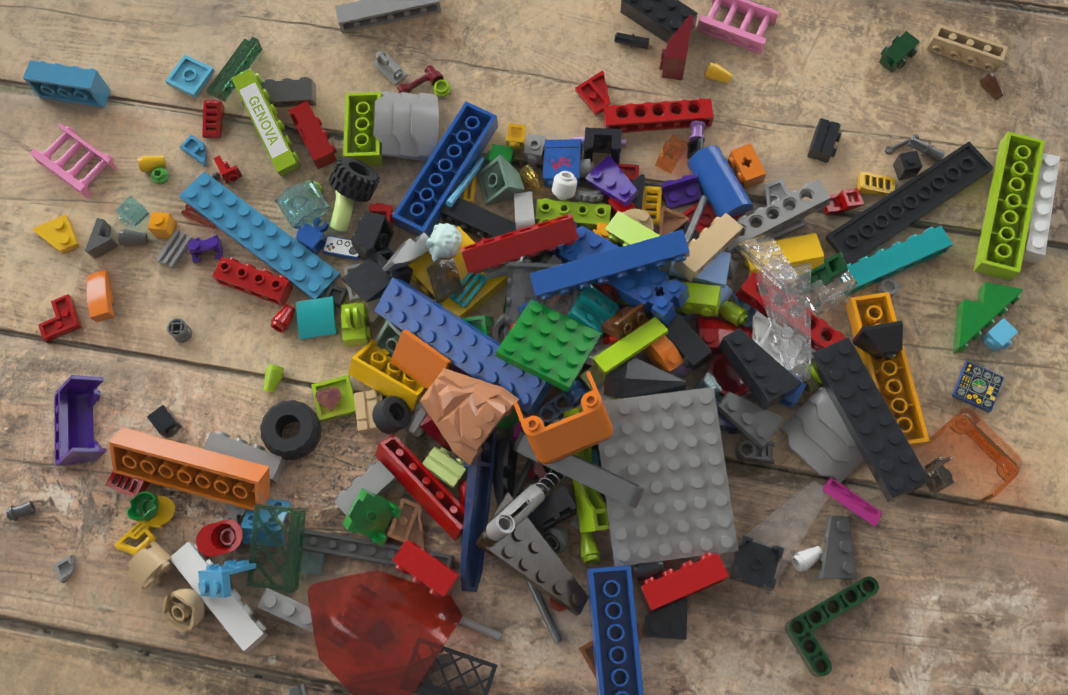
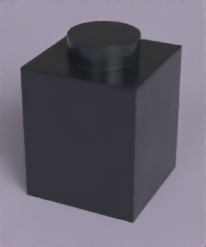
M917 151L901 153L893 163L898 180L916 177L923 167Z
M161 405L147 416L159 434L166 439L177 434L182 427L173 413L164 405Z

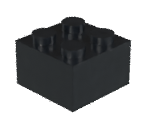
M364 211L363 216L358 221L357 231L352 235L351 244L361 260H367L374 253L388 249L394 231L386 216Z

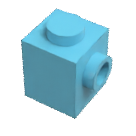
M1003 318L981 340L994 352L1000 348L1005 350L1013 343L1010 339L1018 331Z

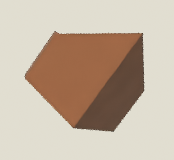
M662 206L658 234L661 236L684 229L685 222L689 221V218Z

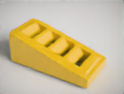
M860 172L857 177V188L860 194L887 196L895 191V178ZM886 183H890V190L886 189Z
M644 186L642 210L648 212L650 216H656V219L652 218L654 226H659L662 187ZM646 201L657 202V204H656V203H646ZM646 209H656V211H648Z

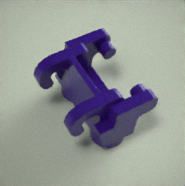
M213 235V237L207 240H201L197 237L188 243L189 253L192 255L194 264L201 262V258L198 255H202V252L215 250L218 255H214L215 260H220L223 257V247L218 235Z

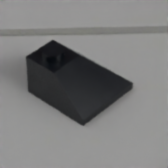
M902 321L862 327L852 342L855 346L876 359H895L903 350Z

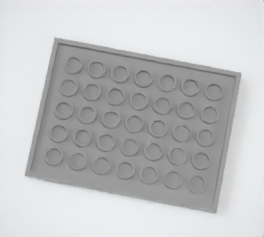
M714 387L603 401L614 432L610 439L598 444L601 467L645 488L637 508L625 505L605 495L614 566L702 556L709 552L716 554L739 551Z

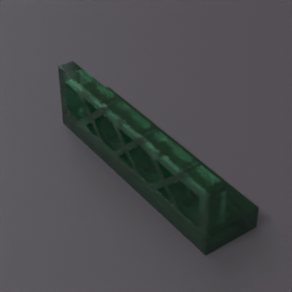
M254 37L250 41L244 38L206 90L209 95L224 102L235 89L231 78L247 71L263 50L259 40Z

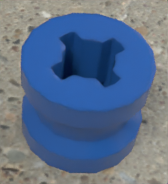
M575 380L569 392L564 391V394L572 399V403L576 405L581 401L583 395L589 391L581 386L579 380Z

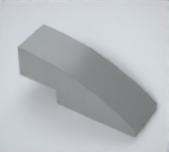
M422 233L414 241L409 238L396 250L383 267V270H396L412 263L430 249L426 248V241L430 237Z

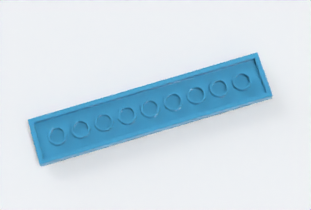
M205 171L179 195L183 202L279 275L287 277L292 285L309 298H321L329 289L330 284L333 285L341 277L337 270Z

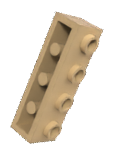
M938 24L927 48L928 51L935 54H940L996 73L1002 64L1008 49L1007 46Z
M727 213L721 218L716 217L709 229L704 228L699 234V238L697 240L693 239L688 244L690 256L685 261L675 262L673 268L691 282L738 238L743 226Z

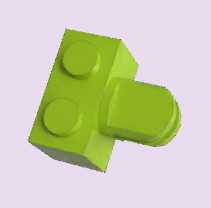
M364 302L341 305L343 342L346 347L367 345L369 338L372 337L371 327L368 326V320H370L369 311Z

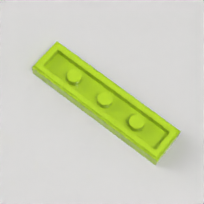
M654 317L595 356L593 362L604 375H607L667 335L668 329L657 317Z

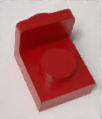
M220 155L213 158L226 184L242 177L237 165L230 168L227 160L223 162Z

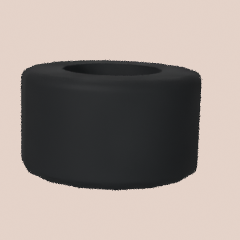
M389 396L375 405L372 417L373 422L381 432L395 434L409 425L411 412L409 406L402 398Z

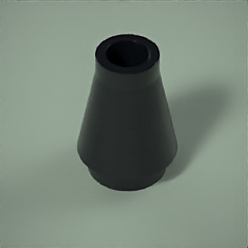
M663 561L634 565L638 582L656 577L665 572Z

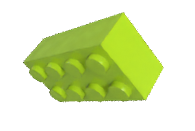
M381 92L346 93L343 157L359 160L368 166H383L381 142L374 135L375 100L382 97Z

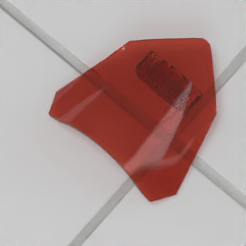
M379 570L312 584L308 588L307 595L319 659L352 695H413L463 617L451 595L450 597L437 598L429 592V587L421 586L415 582Z

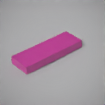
M830 477L822 491L875 527L880 520L882 512L834 478Z

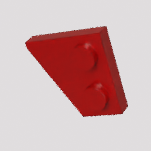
M603 70L575 87V92L596 116L604 111V106L610 105Z

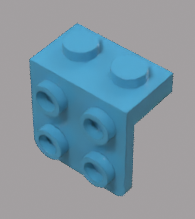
M269 499L260 512L247 509L241 523L243 544L283 547L285 543L283 525L290 509V502Z
M228 560L221 566L219 564L207 565L205 570L198 571V588L201 596L219 598L232 596L229 575L255 569L256 564L249 563V560L238 562L237 560Z

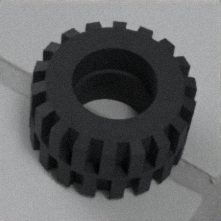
M341 157L337 160L329 177L330 185L338 193L359 202L369 201L380 181V177L370 166L348 157Z

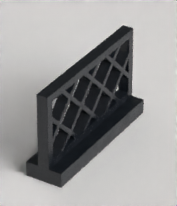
M418 637L400 688L418 695H462L466 691L468 695H471L469 690L480 684L484 691L483 695H488L498 665ZM421 643L430 647L432 655L421 659L418 652ZM433 647L440 649V651L435 653ZM443 651L448 652L452 662L441 666L436 655ZM453 654H454V655H457V656H460V657L457 658V659H455L454 656H453ZM416 656H417L419 661L414 664L415 659H416ZM434 657L439 668L428 674L423 662ZM463 658L469 659L472 668L461 673L456 662ZM473 661H474V662H477V663H480V664L477 665V666H474ZM454 663L459 675L448 680L443 669ZM421 664L425 676L419 679L411 677L412 668ZM482 665L492 667L490 676L481 681L476 669ZM474 670L479 682L468 687L463 675ZM441 671L445 683L436 686L432 683L429 676ZM427 677L428 682L422 681V679ZM460 677L465 690L457 693L452 690L449 683ZM488 680L487 685H486V688H485L484 685H483V682H485V681ZM447 684L449 690L442 688V686Z

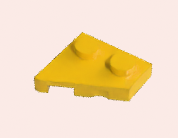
M66 214L33 228L37 235L62 254L80 247L69 217Z

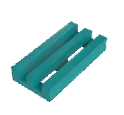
M473 272L467 274L452 292L450 299L466 309L488 281L486 276H482L481 273L473 274ZM473 276H475L472 279V281L468 284V286L464 289V291L460 294V296L456 298L458 294L462 291V289L466 286V284L470 281V279ZM478 279H480L481 281L479 282V284L475 287V289L471 292L467 299L464 302H462V299L466 296V294L470 291V289L474 286Z

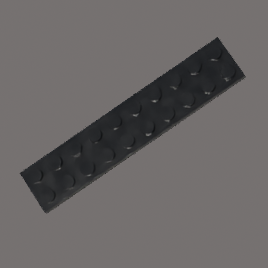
M969 141L826 235L825 239L837 253L842 252L846 264H853L991 172L994 167Z

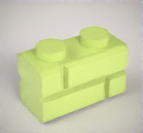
M434 447L422 464L439 481L455 491L468 474V469L464 468V461L457 458L454 460L451 458V453L445 448L441 447L439 450L437 447Z

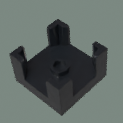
M585 127L584 159H590V162H593V153H611V158L616 164H619L622 129Z
M743 535L739 539V551H736L729 579L770 592L775 588L777 580L775 579L778 562L783 556L784 548L776 545L768 547L753 542V538Z

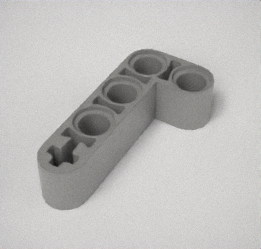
M532 192L514 193L516 230L535 225Z

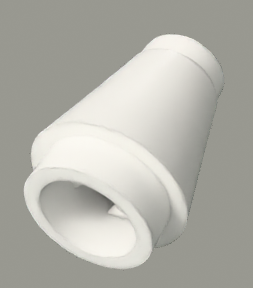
M819 546L796 552L791 560L796 570L799 572L807 571L821 559V555L824 553Z

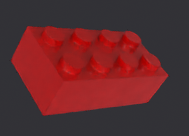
M711 552L700 556L697 560L698 562L693 563L690 560L683 563L679 570L675 572L672 568L661 573L662 575H660L659 579L655 580L654 577L644 580L638 591L648 614L726 580L729 575L719 554L712 555Z

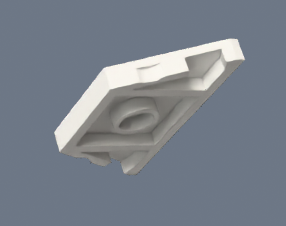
M758 311L753 315L752 339L789 372L808 362L812 353L816 352V350Z

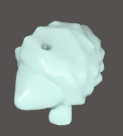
M439 223V225L434 226L431 238L426 241V248H430L429 254H431L434 262L445 258L452 259L457 255L462 243L461 231L448 223Z

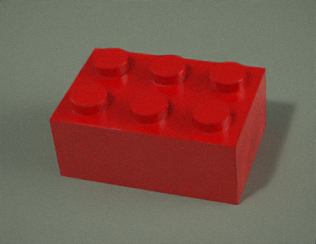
M410 540L404 542L392 560L396 563V569L404 574H412V580L417 584L429 586V592L437 598L450 597L461 580L459 573Z

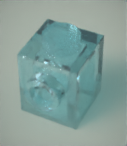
M131 195L115 210L119 215L117 219L125 226L129 224L132 228L139 225L150 214Z

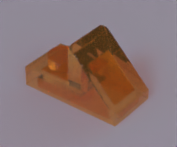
M672 135L669 141L664 143L655 166L672 173L687 148L688 142Z

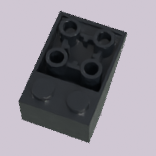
M388 248L374 253L345 275L342 281L368 303L382 297L392 278L403 280L409 284L414 270L406 265L396 270L384 271L383 267L394 254Z

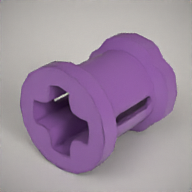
M698 120L691 122L689 142L699 137H703V143L705 142V136L703 135L706 127L705 122Z

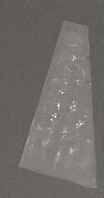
M811 263L757 273L755 278L784 368L800 382L807 381L811 378Z
M814 480L745 535L753 538V542L768 547L776 545L784 548L783 556L778 562L775 574L776 583L829 496L822 491L823 486ZM736 551L726 552L720 556L723 565L732 570ZM761 589L762 591L766 592L767 594H770V593L772 592V591L769 592V591H766V590Z

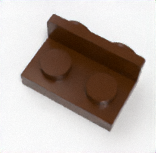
M641 303L635 308L627 305L601 325L602 331L620 340L646 320L645 306Z

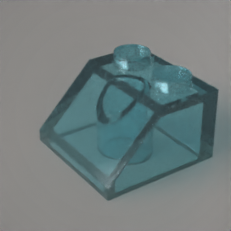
M312 179L286 188L275 200L293 229H300L306 223L312 226L314 220L318 217L320 218L330 208Z

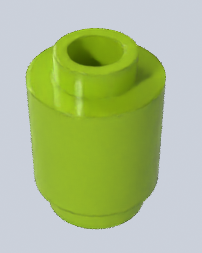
M725 301L719 309V314H721L722 318L737 327L744 325L749 318L748 310L733 301Z

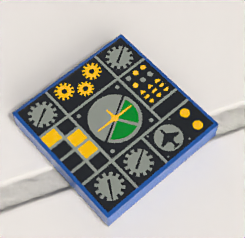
M966 361L952 397L990 413L1004 377Z

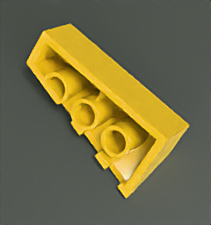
M372 339L352 357L348 374L386 397L397 396L402 398L409 406L410 411L413 412L427 388L390 362L389 352L385 348L381 349L378 346V342Z

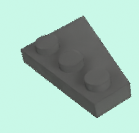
M827 517L824 542L826 544L824 554L821 555V562L823 564L818 579H857L849 517Z

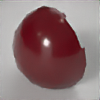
M723 353L717 355L712 360L708 371L709 382L714 387V391L722 397L729 392L739 397L749 392V389Z

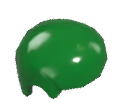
M147 491L138 493L133 499H130V508L126 510V514L129 519L138 522L152 520L159 510L158 497Z

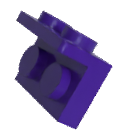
M697 174L685 175L681 179L668 180L662 184V198L666 208L673 210L700 201L702 194L697 184Z

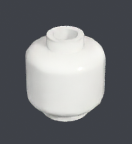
M567 171L557 174L553 181V194L560 200L572 198L577 187L576 177Z

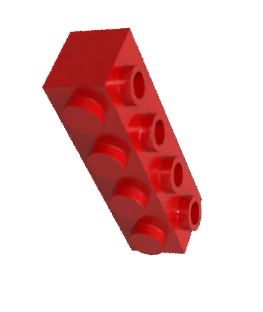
M221 257L212 275L218 284L283 307L293 289L287 277L283 275L275 276L266 269L258 270L255 266L248 263L245 265L241 264L238 260L231 257L229 259Z

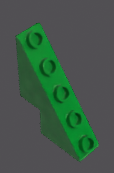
M985 282L978 290L977 302L964 299L957 306L953 353L955 354L957 351L962 353L969 346L967 342L970 339L975 341L982 334L980 330L983 327L988 329L995 322L993 318L996 315L1001 317L1008 310L1006 306L1009 303L1014 305L1022 298L1019 294L1023 289Z

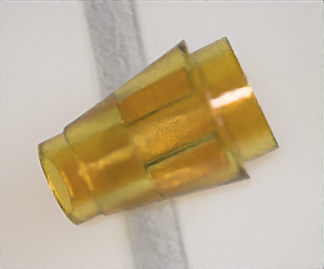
M528 164L518 172L521 180L535 192L544 186L533 166L531 167Z

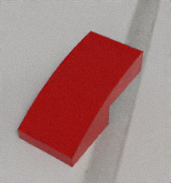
M859 189L842 190L839 194L829 195L831 197L830 203L823 208L825 215H831L863 206L864 202Z

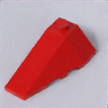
M696 317V334L710 348L712 355L722 354L718 346L723 337L739 328L752 338L753 329L741 325L737 327L728 321L716 317Z

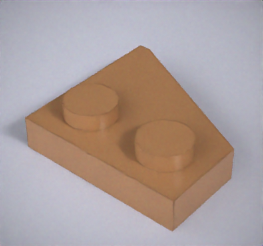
M402 498L399 504L402 512L398 519L394 517L387 537L403 543L406 540H410L424 549L421 505Z

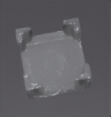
M849 271L841 276L844 283L836 279L828 284L830 290L826 288L821 280L811 285L810 288L819 301L812 293L806 295L804 299L817 316L848 298L857 285V281Z

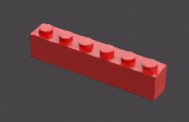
M570 213L461 247V254L468 274L472 272L473 274L483 272L485 268H497L507 261L517 262L520 260V257L526 255L533 257L538 255L539 251H552L562 244L565 246L574 244L575 240H578L579 237Z
M395 434L379 443L375 457L454 541L462 536L465 508Z

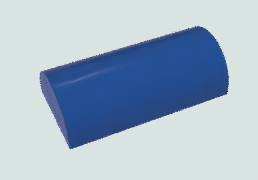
M718 146L705 147L689 159L687 166L692 175L697 174V184L704 196L708 197V203L716 217L721 218L727 213L733 218L753 210L752 202Z

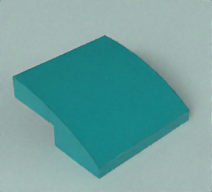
M591 285L590 288L582 290L567 316L601 332L602 336L604 332L601 325L615 315L619 305Z
M334 296L296 302L299 339L338 334Z

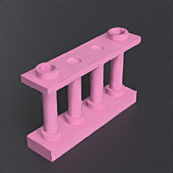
M711 0L714 4L708 17L700 16L697 31L761 54L766 42V38H763V35L769 23L775 25L779 11L748 0ZM720 6L730 8L724 23L714 20ZM737 11L746 14L740 29L730 26ZM753 17L762 20L756 35L746 31Z
M59 123L57 126L62 130L63 134L45 152L42 151L40 153L34 148L30 154L38 163L88 199L92 195L88 189L92 180L107 165L114 171L117 169L113 164L114 159L107 153L103 155L78 137L70 126L65 127ZM69 138L75 141L58 161H51V156ZM81 147L88 151L71 170H63V166ZM94 156L101 160L83 180L80 179L78 181L75 179L79 171Z

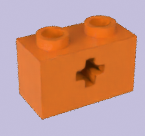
M750 143L731 150L728 163L734 170L743 189L762 183L766 172L752 144Z

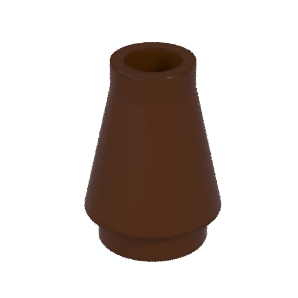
M993 72L980 80V86L995 100L1005 94L997 75H994Z

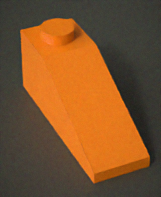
M646 317V320L643 321V323L639 324L636 328H634L632 332L650 320ZM666 336L644 349L652 365L663 371L670 372L683 363V358L677 348Z

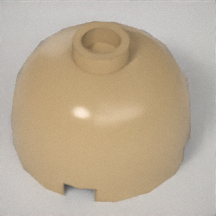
M178 589L164 598L162 610L164 614L167 612L169 616L167 621L175 630L185 632L191 630L202 621L205 614V604L196 591L192 589Z

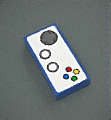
M327 235L322 251L323 254L359 261L360 257L351 244V239Z

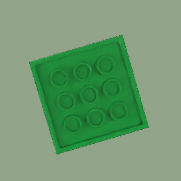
M530 300L496 351L495 357L569 392L602 333L536 301Z

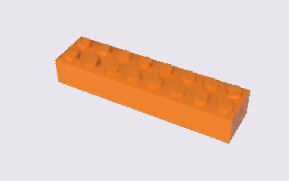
M122 428L109 441L114 473L260 512L270 498V471L268 466Z

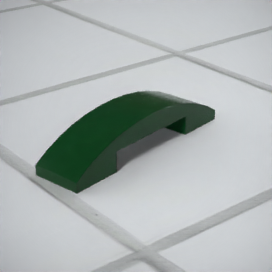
M839 252L825 259L824 264L797 278H790L777 285L782 293L794 299L819 290L848 271L842 252Z

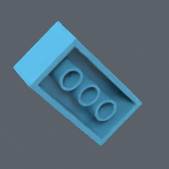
M30 60L23 79L39 98L105 108L111 91L98 71L92 68L84 69L77 66H64L59 63L51 64L41 60Z

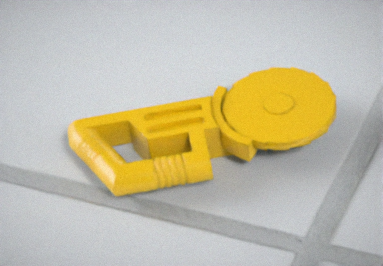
M157 496L159 500L157 515L150 521L138 522L114 546L118 550L134 556L141 549L148 548L150 543L157 539L152 530L154 528L162 529V525L170 522L174 517L175 504L173 500L166 496ZM148 535L137 547L126 544L130 538L141 541Z

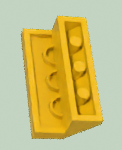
M816 233L743 246L744 265L749 268V276L754 272L761 275L770 284L781 283L790 278H797L824 264L825 260Z

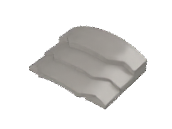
M383 91L382 97L375 100L374 135L381 142V156L427 162L438 145L439 108L437 95L420 92L417 95Z
M822 387L779 429L788 437L789 448L800 456L819 476H830L839 483H842L864 460L826 389Z

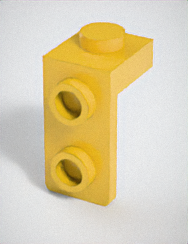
M508 123L507 146L513 147L514 150H520V147H524L526 125Z

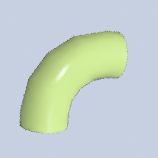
M336 191L335 207L330 226L338 231H347L352 216L354 200Z

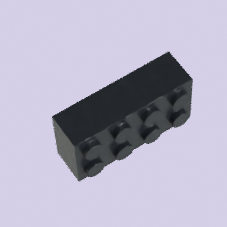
M621 0L620 13L666 43L690 15H694L691 30L696 26L698 13L679 0Z

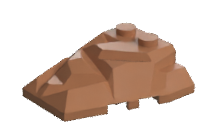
M445 368L420 399V402L453 452L470 466L483 451L481 446L503 416H508L514 409L513 403L520 401V399L504 387Z

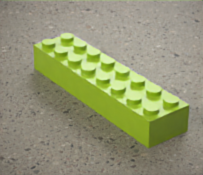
M1008 131L1000 141L974 272L1012 281L1020 273L1045 140Z

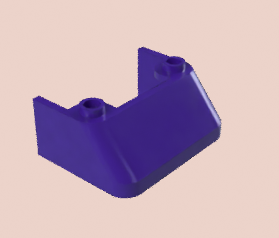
M71 375L56 391L54 397V458L57 466L96 461L106 453V448H102L97 441H94L93 406L100 400L101 393L98 390V386L104 381V377Z

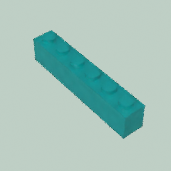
M942 226L930 227L921 235L914 234L903 243L900 241L896 242L887 250L880 249L869 258L865 256L859 259L858 263L853 265L851 263L847 264L848 271L838 279L849 296L881 282L884 278L892 277L947 252L953 243Z

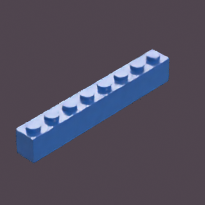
M682 229L530 273L535 296L538 300L546 301L552 299L553 295H567L572 293L571 290L577 288L585 290L590 288L591 284H606L612 278L623 279L633 272L640 274L654 266L656 268L667 266V263L671 261L676 263L685 261L690 256V251Z

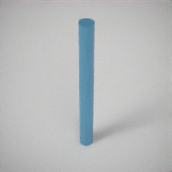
M480 157L446 201L448 207L453 206L486 163L484 157Z

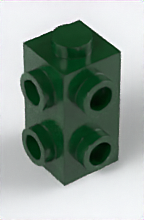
M907 31L901 36L897 35L892 41V45L890 47L887 45L880 53L882 56L879 63L892 73L897 68L901 69L907 62V59L909 57L913 58L918 52L917 46L920 41Z

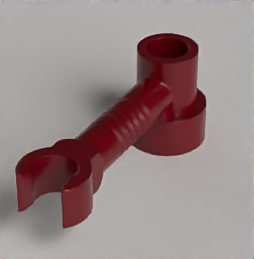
M429 65L424 70L426 74L410 83L399 85L397 89L399 93H410L412 89L426 81H430L434 86L438 80H443L444 77L432 65Z

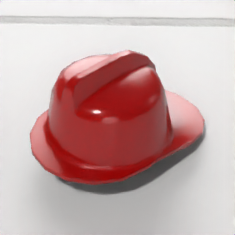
M231 519L208 524L198 532L196 546L203 555L208 557L232 552L242 542V528L236 521Z

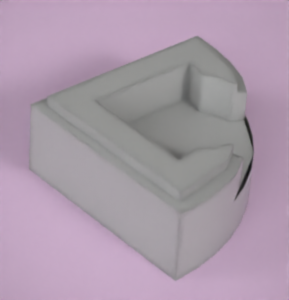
M69 555L53 564L60 583H65L72 576L76 566L74 555Z

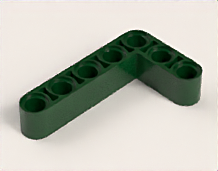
M867 576L856 581L786 623V634L809 672L815 677L828 675L832 670V664L812 631L875 595L879 590V584L875 578ZM864 582L869 583L871 586L870 592L864 590ZM846 592H850L853 595L854 600L852 603L846 600ZM829 602L835 604V613L828 610ZM811 612L818 615V623H813L810 620ZM794 622L798 623L801 627L799 634L794 633L792 630ZM806 641L810 642L813 647L811 653H807L804 650V643ZM817 661H821L824 664L822 673L816 670L815 664Z

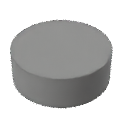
M890 277L882 279L878 285L879 293L889 292L890 297L894 296L899 289L898 282Z

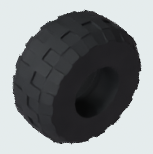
M296 400L282 401L272 406L264 415L260 425V436L265 447L272 454L283 457L285 460L293 461L304 458L314 451L320 441L322 428L317 414L308 405ZM300 422V430L295 437L291 439L282 438V431L287 424Z

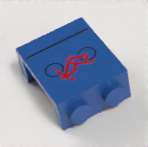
M581 139L545 140L543 182L545 187L552 188L554 177L562 171L571 172L577 179V187H581L580 158L583 154Z

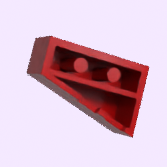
M308 101L288 109L293 123L317 169L337 161L335 153H337L333 143L329 144V135L325 129L322 130V122L318 115H314Z

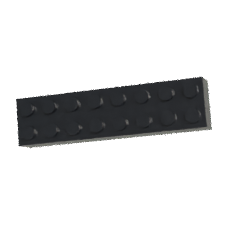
M849 337L812 353L810 362L887 502L926 486L930 482L929 477Z

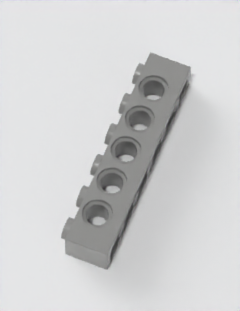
M820 180L810 181L798 191L793 190L786 197L773 200L769 206L765 208L760 207L753 214L740 217L737 222L743 226L741 232L744 235L738 236L725 249L726 252L733 255L741 251L743 246L752 245L828 206L831 197ZM808 197L811 199V201L806 202L803 201L802 198ZM786 206H793L794 209H793V210H787L785 207H786ZM771 214L777 215V218L771 219L768 216ZM759 223L761 226L754 228L752 224Z

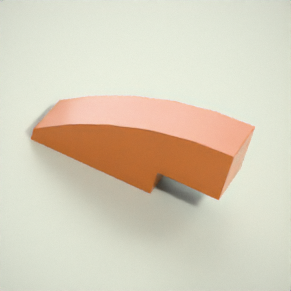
M107 270L90 274L87 279L90 318L96 323L115 317L112 306L114 300Z

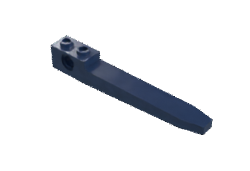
M497 428L492 431L481 446L483 451L470 466L464 461V468H468L460 576L461 588L465 592H477L483 572L485 551L475 544L486 527L489 518Z

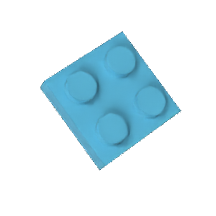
M184 54L165 82L167 85L197 98L215 71L212 67Z

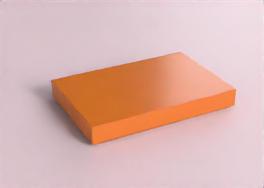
M405 329L400 335L390 362L429 389L444 368L449 369L452 361Z

